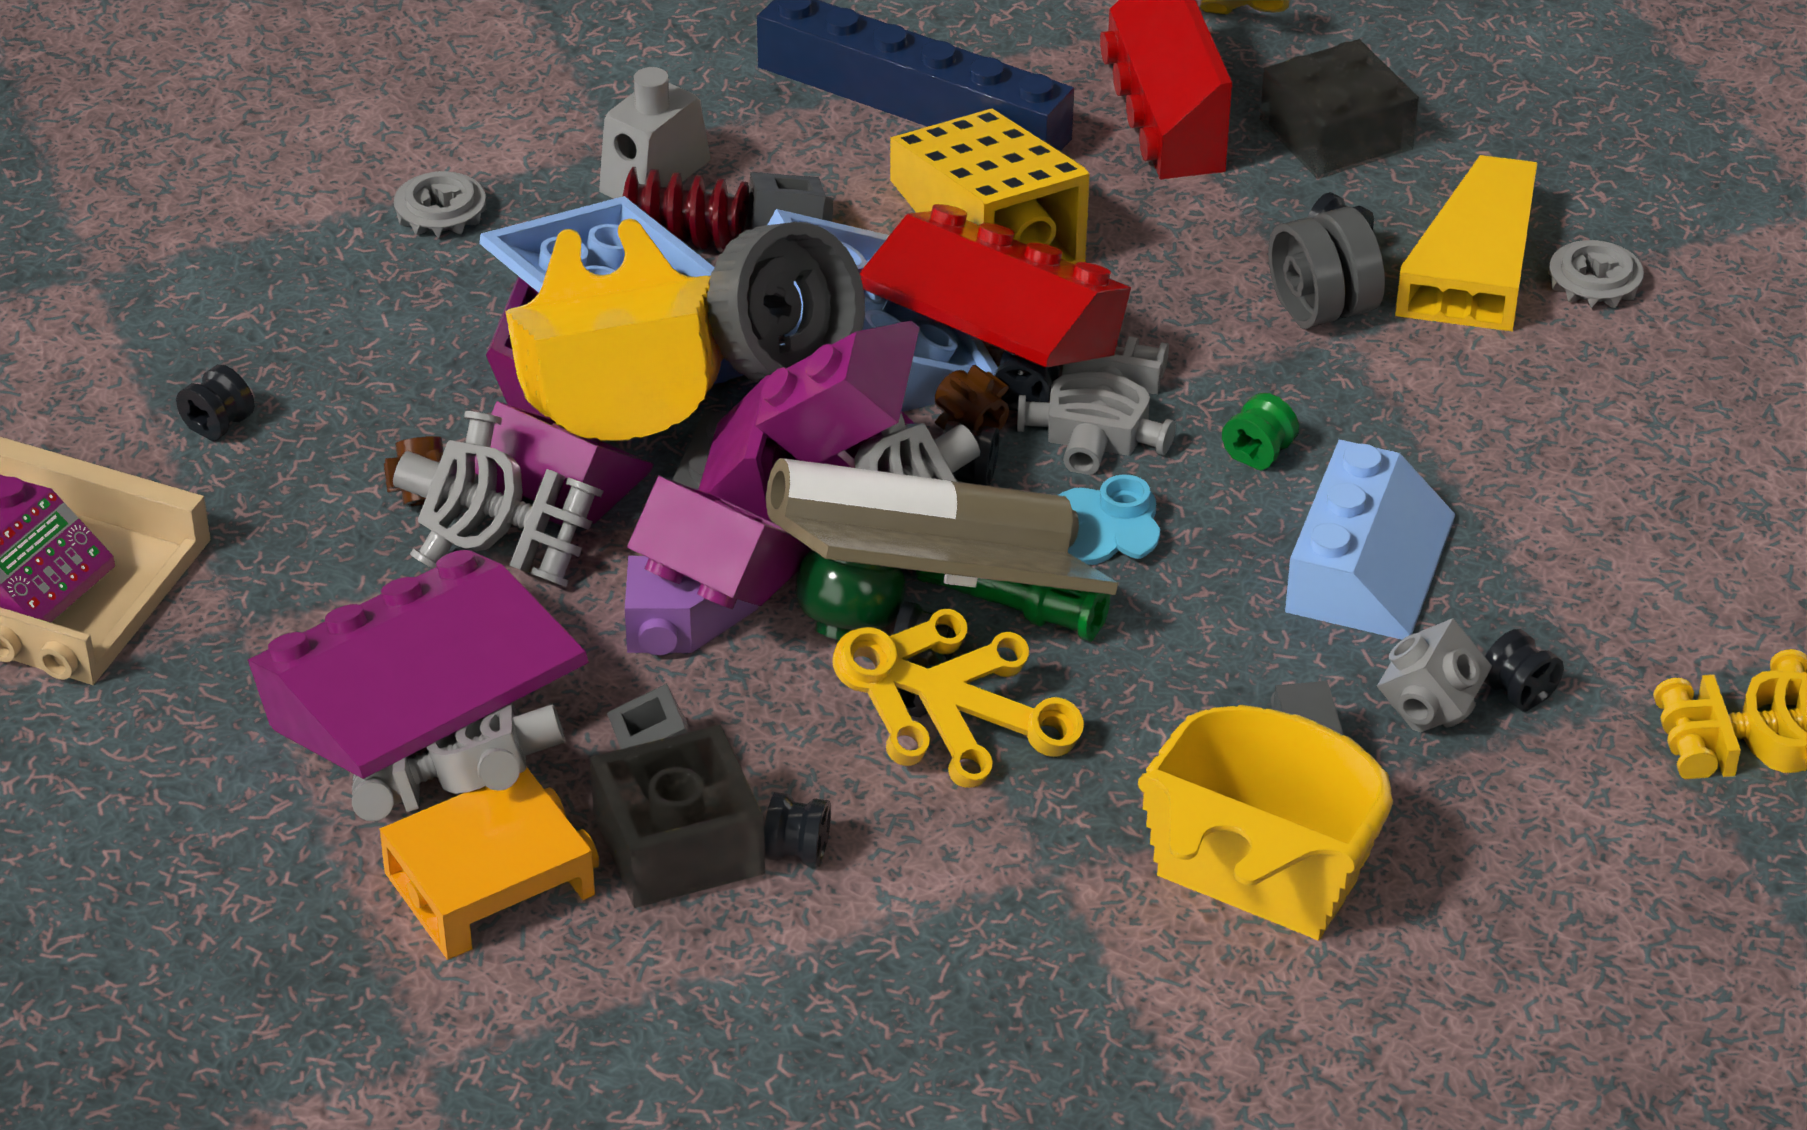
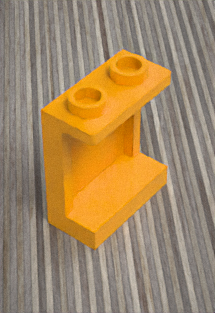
M527 767L524 772L519 773L517 781L505 790L497 791L485 786L460 794L379 828L386 876L447 960L472 950L470 924L567 881L582 900L595 895L593 869L599 866V856L593 840L584 829L576 831L566 818L563 804L554 789L551 787L544 789Z

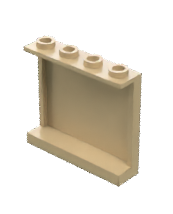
M0 437V475L17 477L25 482L52 488L110 551L115 561V567L51 623L0 607V661L10 662L13 660L42 669L56 679L65 680L71 678L94 685L211 540L204 496Z

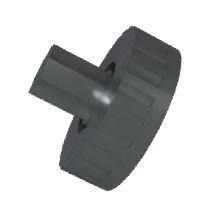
M790 222L754 227L752 230H746L728 243L726 249L719 255L715 268L711 273L707 303L709 324L713 331L712 335L726 361H729L739 374H743L747 379L755 383L760 382L766 375H771L779 368H788L811 356L821 346L825 344L832 345L863 329L865 295L858 268L841 241L817 225L805 222ZM795 281L800 289L803 301L802 321L797 329V332L793 335L786 336L785 343L779 344V336L788 334L791 330H793L796 327L801 316L802 303L800 299V294L796 286L794 285Z

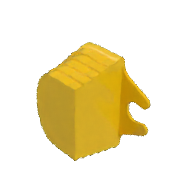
M625 219L619 224L618 236L623 245L625 256L621 266L616 271L607 275H598L587 270L581 261V237L579 233L573 229L562 230L557 236L538 295L531 302L523 306L505 311L516 374L525 399L545 417L551 418L557 425L564 427L566 431L587 439L596 438L601 441L630 440L633 437L642 438L667 430L674 424H679L688 418L698 408V404L705 399L706 393L712 388L717 379L721 362L724 359L718 344L714 340L713 331L708 319L707 292L709 291L711 276L691 277L676 271L642 225L635 219Z
M1247 705L1214 707L1188 715L1185 721L1174 730L1170 738L1164 743L1158 752L1159 755L1146 768V773L1142 774L1138 779L1139 789L1144 792L1143 810L1147 811L1146 827L1151 829L1150 845L1154 846L1153 862L1158 863L1157 876L1319 941L1345 902L1346 896L1349 895L1356 884L1360 869L1368 859L1374 846V840L1379 836L1383 824L1391 811L1393 799L1388 773L1371 754L1367 753L1350 737L1344 736L1324 725L1318 724L1314 720L1300 715Z

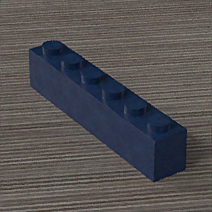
M773 0L757 15L758 68L927 127L993 108L1060 152L1072 140L1074 87L1052 80L1045 75L1034 74L1002 63L998 59L984 57L955 47L948 42L934 40L905 30L899 25L887 24L858 14L854 10L840 8L820 0Z

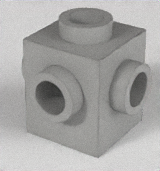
M1454 618L1418 633L1411 634L1401 640L1391 650L1389 654L1391 663L1377 687L1412 730L1421 733L1442 724L1448 728L1459 724L1472 713L1476 706L1474 698L1491 670L1492 665Z

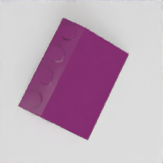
M459 550L444 555L436 562L437 567L417 577H404L393 580L382 587L380 595L360 605L350 604L336 608L325 616V622L305 632H292L281 635L268 644V650L248 659L269 725L277 733L362 779L588 664L589 661L586 651L501 563L470 550Z

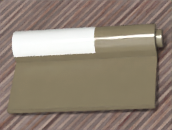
M779 458L770 472L766 492L768 517L773 523L825 559L945 574V584L976 588L977 579L983 578L1116 595L1117 581L1068 553L1069 547L1074 544L1078 535L1079 519L1077 512L1072 510L1070 501L1066 496Z

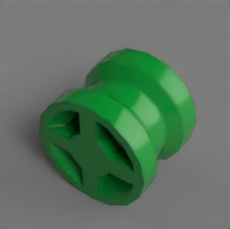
M1258 393L1245 403L1241 413L1232 416L1222 429V441L1232 459L1261 471L1270 467L1279 456L1280 450L1288 448L1299 434V422L1290 405L1280 397L1270 393Z

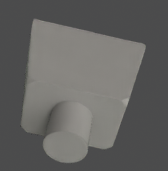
M646 67L638 70L634 74V92L608 111L604 119L599 192L611 198L622 197L625 182L632 167L637 169L639 184H645L650 170L657 169L659 170L661 187H667L673 172L681 173L683 182L711 160L700 99L695 94L668 83V74L665 70L657 67Z

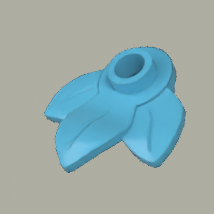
M1116 475L1104 481L1100 490L1073 488L1059 494V496H1066L1070 501L1072 510L1077 512L1079 519L1078 535L1074 544L1069 547L1068 553L1086 564L1097 565L1105 562L1118 551L1129 557L1141 559L1152 552L1158 545L1160 527L1153 519L1156 514V499L1150 491L1149 485L1143 479L1133 475Z

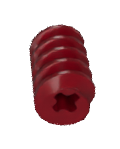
M632 167L628 173L622 197L625 196L683 243L686 244L692 237L695 247L703 250L707 249L714 240L719 252H723L728 243L736 239L744 231L749 207L748 182L742 181L735 196L732 197L728 196L726 179L719 178L711 194L706 193L704 178L700 175L695 176L690 190H684L681 173L673 172L667 187H661L659 170L651 169L645 184H639L636 167Z

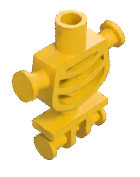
M1788 649L1775 654L1770 660V671H1764L1752 677L1742 713L1737 712L1735 714L1732 712L1728 714L1715 675H1702L1698 700H1692L1694 697L1692 685L1683 678L1667 679L1655 688L1653 693L1655 703L1660 709H1664L1660 717L1664 731L1668 734L1667 741L1671 752L1674 755H1680L1677 761V769L1683 779L1708 778L1717 770L1718 764L1723 777L1735 776L1741 751L1737 738L1744 739L1751 752L1770 769L1783 773H1796L1807 770V655L1799 650ZM1766 704H1772L1769 711L1763 710L1760 712L1757 710ZM1786 705H1796V709H1787Z

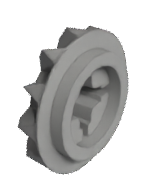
M448 171L430 172L416 176L401 185L394 196V209L397 213L399 225L411 226L415 235L431 230L439 238L443 231L451 230L457 234H462L465 225L479 224L481 213L487 210L486 194L481 184L467 175ZM431 200H433L436 204H440L442 208H440L438 205L431 206Z
M1583 240L1572 242L1559 248L1551 257L1548 275L1552 277V289L1566 292L1568 302L1580 299L1588 300L1592 309L1596 302L1604 301L1610 307L1616 308L1620 299L1634 300L1638 287L1642 286L1644 271L1639 259L1627 249L1605 241ZM1586 269L1589 273H1593L1594 275H1585Z

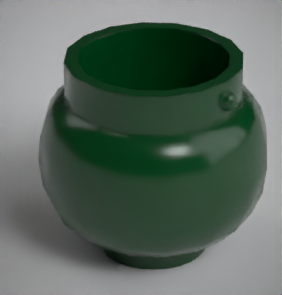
M811 550L803 558L799 566L795 591L798 603L805 615L817 621L815 631L826 637L840 640L846 633L855 629L872 627L882 630L890 625L897 617L904 601L905 577L900 568L825 559L814 550Z

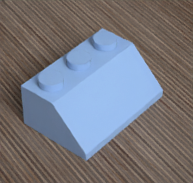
M1339 439L1290 557L1285 612L1403 640L1405 637L1413 634L1452 528L1455 513L1400 453L1376 448L1368 444H1358Z

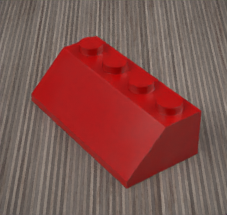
M1118 0L1109 9L1108 31H1103L1100 35L1101 55L1104 64H1113V82L1117 96L1126 95L1128 123L1130 128H1139L1140 130L1139 143L1143 160L1153 162L1160 180L1226 172L1232 81L1196 0Z
M944 204L933 205L932 211L906 214L860 272L864 290L1043 367L1114 356L1131 287L1110 279L1111 271L1105 267L1086 262L1073 264L1061 259L1062 251L1056 247L1034 242L1024 244L1013 239V230L991 223L975 224L966 220V211Z

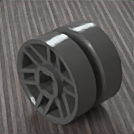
M1346 206L1317 214L1314 218L1305 217L1279 224L1273 229L1268 247L1269 268L1278 300L1300 328L1315 327L1333 322L1339 317L1347 318L1373 311L1379 307L1385 288L1383 260L1373 230L1358 210Z

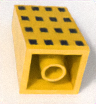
M993 108L890 137V181L916 213L932 211V207L935 204L954 206L966 211V220L978 225L991 223L1007 227L1014 231L1013 239L1024 244L1032 242L1047 244L1062 251L1061 259L1073 264L1086 262L1090 173L1085 167Z

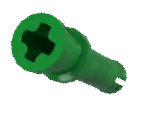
M916 570L919 581L944 586L977 598L1015 608L1016 610L1023 611L1025 618L1031 624L1042 626L1046 622L1078 631L1079 638L1089 642L1094 640L1104 625L1109 611L1110 594L983 578L977 579L976 588L945 584V574Z

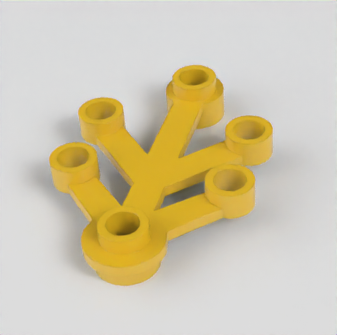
M940 609L933 613L929 621L891 636L872 627L855 629L846 633L836 645L832 658L834 671L841 682L855 691L868 693L890 734L886 741V751L889 757L899 765L912 766L921 761L930 744V736L927 729L921 723L911 719L896 688L898 687L919 695L952 756L948 772L952 781L958 786L972 788L983 784L993 765L990 753L983 746L977 744L960 711L1026 735L1029 743L1037 752L1050 757H1058L1070 752L1083 732L1084 721L1081 712L1073 703L1059 697L1047 698L1037 704L1034 709L967 684L992 673L1001 677H1012L1022 670L1029 657V647L1025 639L1014 632H1002L994 637L991 644L929 669L906 661V659L930 648L940 654H950L959 649L967 634L968 627L965 618L955 610ZM943 624L951 627L956 637L945 638L941 636L935 626ZM1003 647L1011 649L1016 654L1018 660H1004L998 654L997 649ZM859 656L869 658L874 663L875 669H865L859 666L854 661V658ZM1041 727H1054L1060 733L1061 739L1056 740L1048 737L1041 730ZM903 735L912 737L917 742L918 749L906 750L898 743L897 737ZM971 759L979 765L981 772L976 774L968 773L962 768L960 760Z

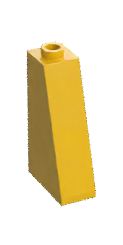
M1484 155L1478 157L1401 265L1395 316L1513 332L1537 162Z

